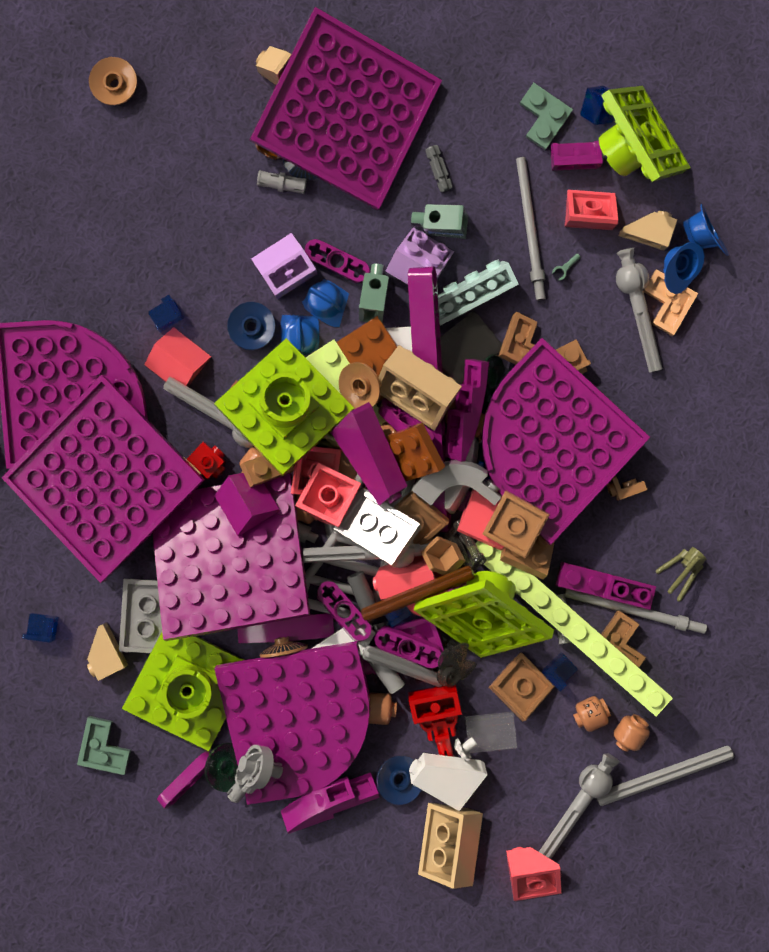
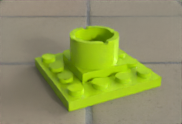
M643 86L610 89L601 95L605 101L603 102L604 108L610 115H613L616 125L599 137V145L603 154L607 156L608 163L618 174L627 176L641 167L644 176L654 182L684 173L691 168Z
M287 338L214 403V406L282 476L331 432L350 411L354 410V407ZM281 401H288L289 403L284 405Z
M479 571L475 574L473 580L467 582L466 586L418 601L414 607L416 613L480 658L552 639L554 629L543 620L533 615L526 607L521 606L514 600L516 586L511 580L509 581L502 574L491 571Z
M161 632L122 709L209 751L226 719L214 668L216 665L243 661L244 659L198 636L164 641ZM189 687L192 691L184 692L183 688Z

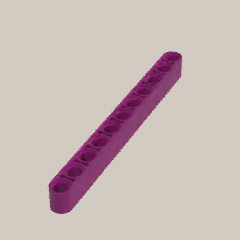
M434 266L409 268L408 291L412 352L415 356L433 365L436 370L443 373L436 269ZM444 416L435 431L425 425L434 434L433 444L443 462L448 461V458L445 457L446 422ZM444 490L432 505L449 518V524L440 532H450L451 514L445 509Z

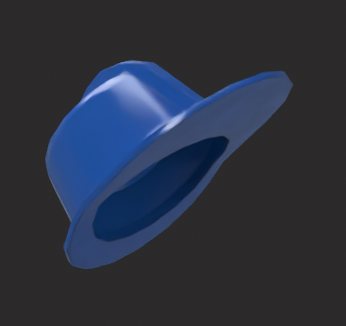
M700 204L701 211L683 222L689 241L699 244L702 249L719 246L723 253L728 256L727 248L712 226L703 204Z
M689 242L683 246L675 247L667 253L663 271L666 288L671 293H682L702 270L704 252L699 244Z
M323 279L309 288L308 294L302 303L304 308L319 320L330 326L340 327L349 293L333 282Z
M282 315L281 342L287 338L302 355L317 351L319 348L318 318L315 316Z

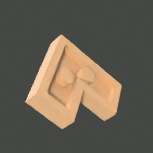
M657 269L651 276L648 286L643 290L644 293L663 303L652 325L671 336L676 333L698 295L697 292L688 287L682 293H671L666 288L664 273Z

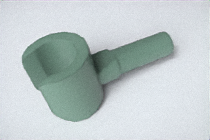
M575 254L563 266H556L553 269L552 274L557 269H562L564 272L563 277L558 281L566 277V272L581 258L580 255Z

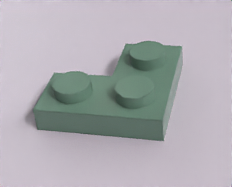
M534 82L520 101L521 106L538 117L527 133L526 138L546 150L573 111L572 108Z
M92 716L87 717L77 765L121 775L126 774L131 750L108 745L113 721Z

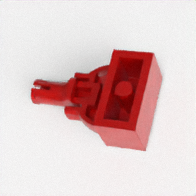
M456 683L408 692L414 724H419L427 732L429 741H433L432 731L434 732L439 755L445 756L444 751H446L447 756L455 757L448 727H450L452 737L456 736L455 725L458 715H462Z

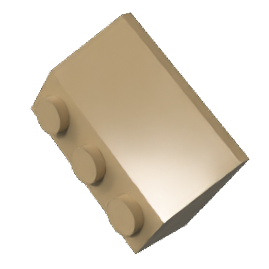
M400 345L385 362L378 377L381 385V396L434 431L462 387L453 378L447 377L436 370L433 365L424 362L415 356L412 351Z
M428 803L418 875L453 889L473 886L483 813L463 807L458 811L449 805Z

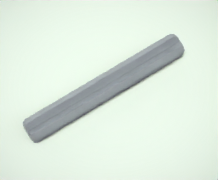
M370 645L363 649L362 657L367 661L437 687H441L446 683V675Z

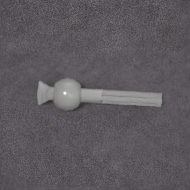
M634 248L623 249L617 252V255L622 260V268L617 271L616 284L623 293H629L649 372L658 371L663 368L643 289L649 283V273L643 264L635 263L633 257Z
M168 378L163 386L164 390L232 429V436L240 446L245 448L254 447L214 406L213 401L174 378Z
M412 541L395 567H407L413 562L414 557L422 555L421 551L429 543L420 545L413 544ZM361 546L303 548V563L380 559Z
M605 753L599 765H589L581 772L579 785L582 789L539 853L551 859L592 799L605 797L610 792L613 785L610 772L614 766L620 763L617 758L609 753Z

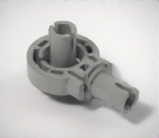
M253 745L248 749L246 755L240 758L236 771L237 774L235 775L236 783L227 792L229 794L228 798L232 802L238 803L246 793L252 794L256 789L264 788L270 777L275 779L281 777L283 772L282 764L274 762L273 753L269 747Z

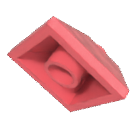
M516 847L506 851L514 901L561 894V874L558 863L531 847Z

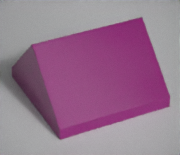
M244 473L228 476L214 495L238 537L281 511L266 485L262 483L250 488Z

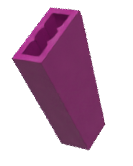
M368 402L350 411L330 433L378 505L380 506L387 501L389 504H392L402 497L400 492L407 487V484L376 414Z

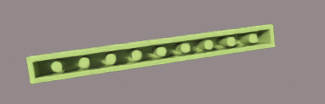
M477 541L469 550L492 572L502 574L509 581L511 580L516 586V593L656 717L673 699L671 695L538 578L500 561L502 550Z

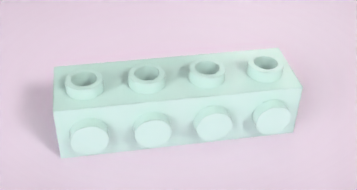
M499 259L486 265V270L480 273L474 271L464 277L465 281L459 284L453 282L443 288L444 292L438 294L440 325L519 285L509 263L505 261L500 262Z

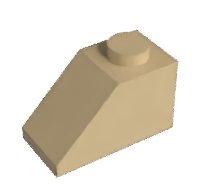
M269 46L267 51H262L256 60L258 73L277 85L291 54Z
M665 211L653 212L623 227L619 236L664 251L669 246L677 219L672 218V215Z
M108 623L98 626L88 656V670L98 681L128 666L123 653L119 651V645Z

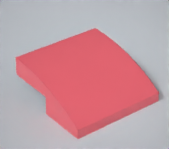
M472 489L468 505L463 511L457 531L502 550L504 546L483 535L500 500L494 505L476 490Z

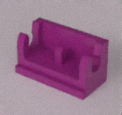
M599 141L550 144L552 171L597 169L603 163Z

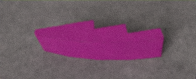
M465 359L464 384H459L462 387L456 396L455 408L448 409L446 458L461 462L466 460L482 412L489 362Z

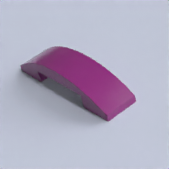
M317 613L306 617L239 628L238 643L275 642L274 639L289 636V641L327 638L334 634L333 616L328 613Z

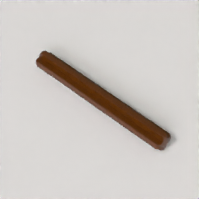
M465 566L364 607L361 610L364 620L371 621L473 580L475 578L472 567Z

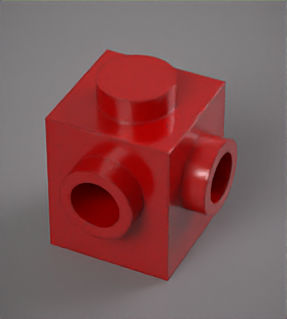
M202 442L187 458L207 479L212 477L217 479L226 469L223 466L226 463L223 459L225 454L216 445L211 448L206 442Z

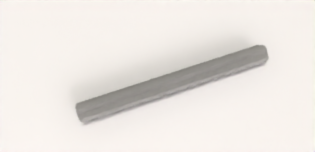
M724 746L613 786L605 797L597 798L600 806H604L734 758L733 751L729 746Z

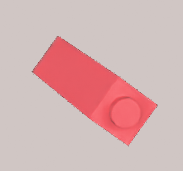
M423 555L414 557L413 562L407 567L396 568L389 564L379 567L376 576L373 577V586L375 591L379 592L380 600L387 599L441 577L442 574L431 571Z

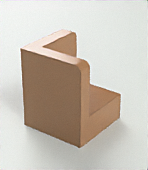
M441 537L433 539L421 551L428 568L442 575L456 571L465 562L457 544Z

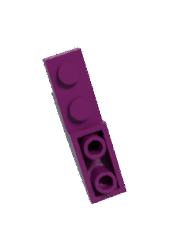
M561 562L555 584L563 588L649 610L651 609L656 586L564 562Z
M371 773L348 780V777L333 781L317 791L300 797L281 810L287 833L290 834L334 818V813L379 798V793Z

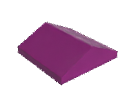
M422 617L392 626L395 629L439 645L443 651L442 662L448 660L439 628ZM397 637V641L394 646L395 648H398V644L401 639L399 637ZM406 641L402 644L403 650L407 653H412L416 650L415 644L411 641ZM420 646L419 654L417 655L421 657L423 646ZM431 651L430 654H427L428 660L432 661L433 658H437L435 656L436 652Z

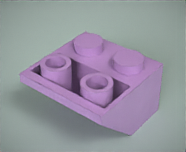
M413 227L395 251L386 272L408 284L409 268L434 266L438 280L454 251L443 243L430 238L423 231Z
M292 233L251 258L277 300L317 275L316 268Z

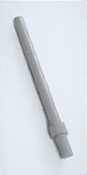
M520 157L516 159L532 268L530 278L531 282H534L536 300L539 301L546 299L543 283L545 273L541 269L526 158Z
M567 588L565 591V597L669 624L675 626V629L686 631L688 629L705 634L707 629L706 624L691 621L689 617L682 615L676 617Z

